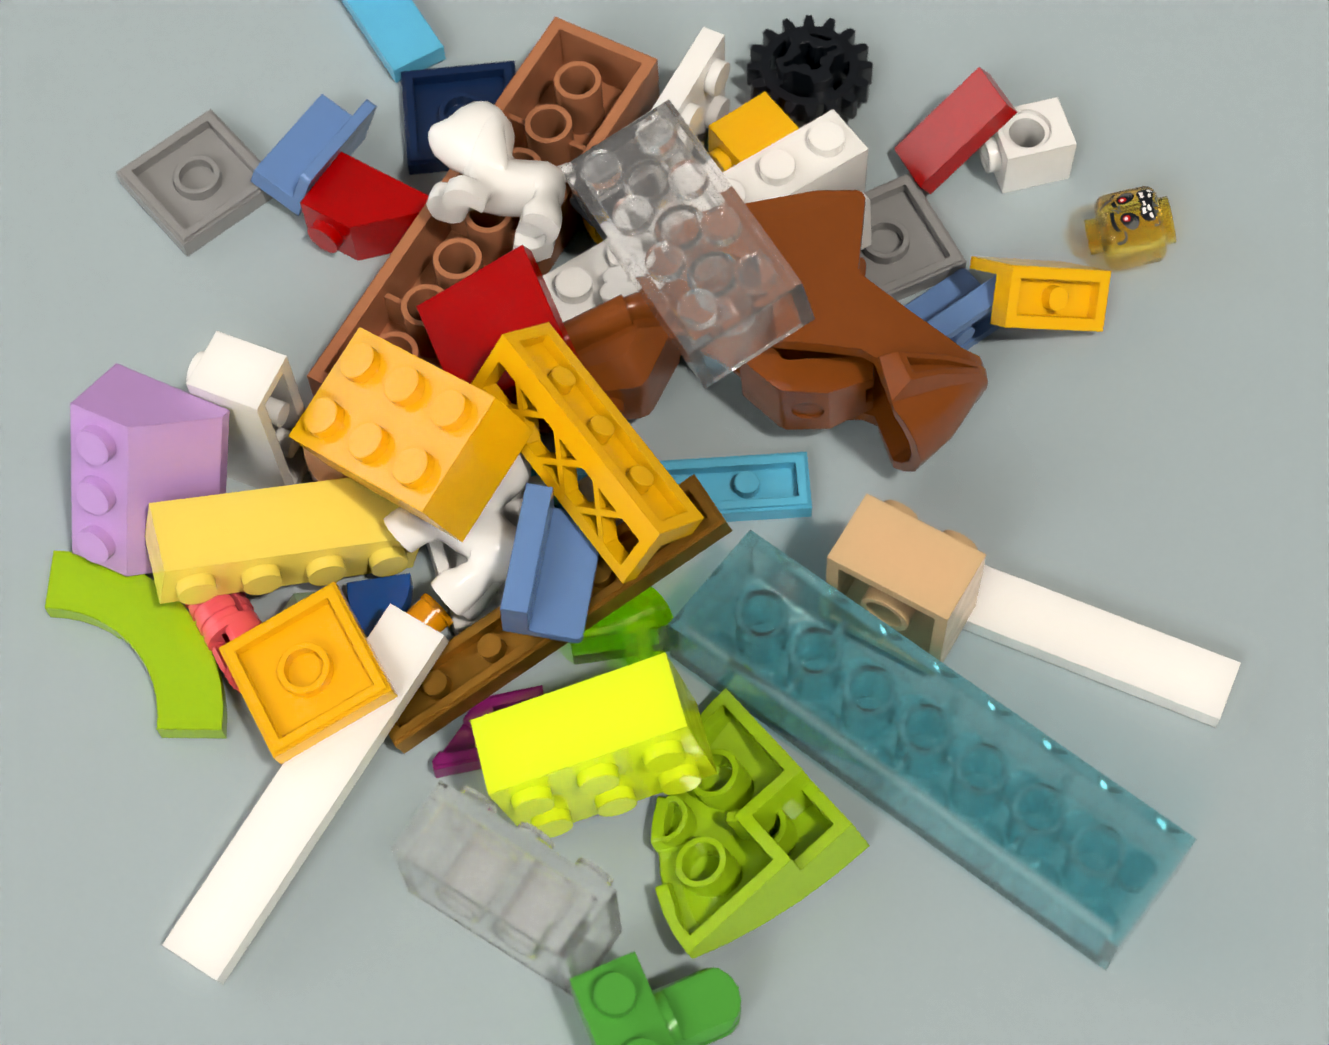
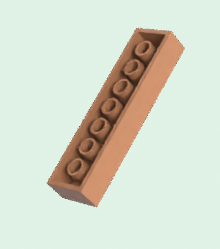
M554 17L494 104L502 110L512 123L515 135L513 157L520 160L547 161L555 166L567 162L573 168L594 145L614 138L634 142L649 120L648 114L660 97L658 59ZM449 169L441 182H448L450 178L463 174ZM572 175L565 183V197L561 205L562 225L555 241L552 256L537 262L542 276L549 273L583 221L582 216L572 208L569 201L572 198ZM425 204L308 373L307 378L313 397L359 327L442 369L416 306L512 251L514 235L520 217L497 216L471 210L461 223L451 224L435 219Z

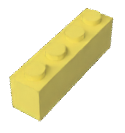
M349 477L149 503L144 536L160 604L180 601L183 604L194 605L209 601L218 595L246 592L250 595H263L275 591L280 586L308 582L315 586H325L334 581L336 583L344 577L370 573L378 577L392 576L406 568L413 567L419 548L413 553L407 551L384 523L383 519L399 506Z

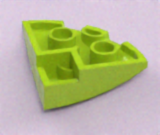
M726 688L700 714L718 774L701 779V783L688 792L668 795L667 797L658 796L652 819L651 844L659 854V869L662 883L655 886V891L663 915L674 936L692 959L724 946L775 918L834 877L870 846L848 818L814 784L804 770Z

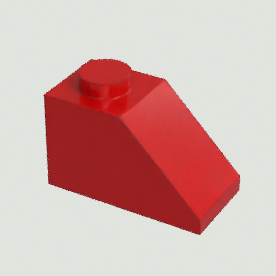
M340 152L302 199L300 205L308 228V235L316 245L327 252L336 253L340 251L360 261L391 254L427 203L429 195Z

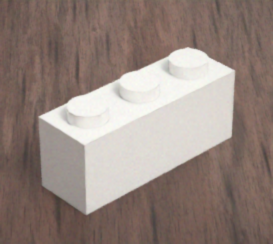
M216 331L206 350L198 352L192 359L187 372L186 385L190 394L230 410L227 477L257 489L301 484L308 471L303 447L288 435L302 416L305 408L287 356Z

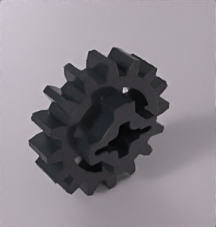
M806 15L803 26L795 27L788 18L782 20V33L777 34L770 29H766L763 31V45L753 44L750 49V63H747V85L751 86V100L766 92L794 123L800 121L804 122V125L832 109L837 114L841 113L843 116L853 119L856 117L857 103H867L869 85L872 84L873 62L867 61L868 46L866 43L854 45L855 30L852 28L844 30L840 34L835 32V19L829 18L823 27L815 26L812 15Z

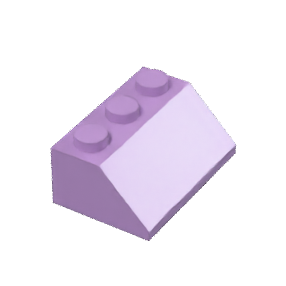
M117 363L70 403L72 553L124 576L153 573L144 537L149 503L226 493L230 410Z

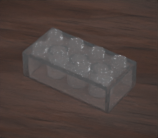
M669 99L561 167L580 207L704 389L815 319L801 280Z

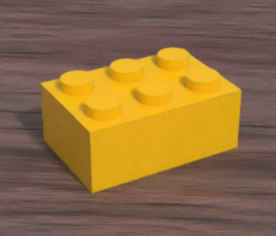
M359 327L288 436L331 468L463 543L534 430L495 396Z

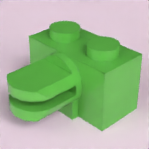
M635 951L569 979L574 1002L592 1045H707L732 1034L739 1026L741 1015L739 988L732 977L719 968H704L652 991Z

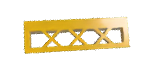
M549 322L501 335L471 385L495 396L534 430L521 450L523 456L546 486L553 487V495L621 583L636 579L660 546L693 534L704 519V516ZM505 370L515 381L517 404H512L497 385ZM538 418L544 419L553 430L556 453L550 452L541 441ZM577 468H583L591 478L595 502H589L579 490ZM616 518L623 519L639 540L630 554L617 538Z

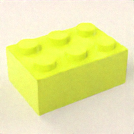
M666 652L470 720L488 795L528 838L533 836L537 838H552L562 835L573 827L574 822L598 814L605 817L617 816L632 810L639 800L662 792L668 795L685 793L696 788L701 783V779L718 774L697 702Z

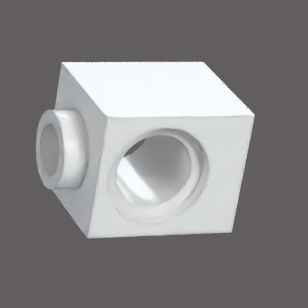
M1055 97L1015 106L1014 108L1017 113L979 148L985 171L987 173L994 172L1003 194L1069 179L1077 143L1059 98Z

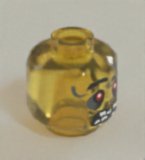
M1140 186L1099 196L1094 204L1095 218L1083 220L1090 255L1102 253L1106 265L1113 270H1123L1159 262L1166 256L1167 245L1176 243L1175 227L1168 197L1158 198L1156 192L1149 186Z

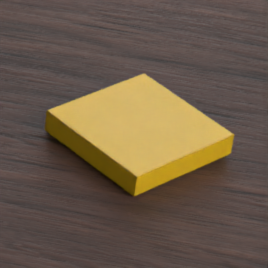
M335 581L219 647L273 758L280 764L398 697L346 597Z

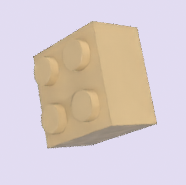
M866 493L827 556L824 610L939 670L976 606L986 554L979 551L977 546L963 534L953 530H944L942 532L920 521L917 515L906 505L895 500H885L883 502Z

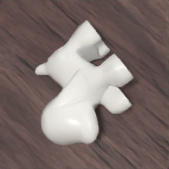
M473 101L459 108L445 120L433 124L428 131V140L434 156L449 169L463 175L450 178L448 182L440 181L433 186L426 203L431 215L437 220L451 224L461 223L471 210L497 216L520 217L514 235L513 250L523 244L532 251L536 262L551 258L555 241L562 225L561 205L565 197V183L572 175V165L566 162L555 166L547 161L515 159L512 155L515 142L512 123L499 107L489 101Z
M521 452L463 543L401 507H398L383 519L392 535L411 553L427 543L440 540L468 559L466 563L456 568L443 570L431 582V586L455 614L463 615L471 621L486 609L498 588L507 578L517 527L503 516V510L508 502L524 490L526 483L531 478L532 466Z

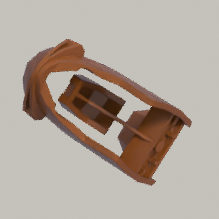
M858 190L810 191L739 204L670 223L663 229L664 239L673 246L675 259L666 277L667 285L661 292L648 290L636 292L625 297L620 294L563 322L579 357V361L626 420L648 416L655 408L680 362L684 349H701L715 356L741 378L743 396L781 428L786 430L831 429L847 420H863L878 426L879 434L892 466L901 471L915 472L954 436L988 385L986 368H984L980 356L960 347L866 278V262L863 257H860L865 215V196L863 192ZM749 270L766 276L768 296L757 284ZM516 395L508 398L512 404H517ZM538 418L540 434L553 432L544 419Z

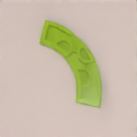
M54 550L45 602V610L49 616L82 621L97 626L119 639L122 638L134 649L144 662L153 682L157 702V731L161 738L227 739L228 714L220 668L212 651L208 649L204 636L200 634L196 621H193L190 613L182 603L176 601L160 604L155 581L145 574L124 576L104 566L92 563L70 551Z

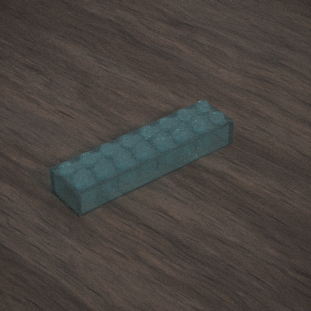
M752 530L747 532L668 624L670 656L719 692L726 688L759 721L1104 970H1107L1182 867L1196 841V838Z

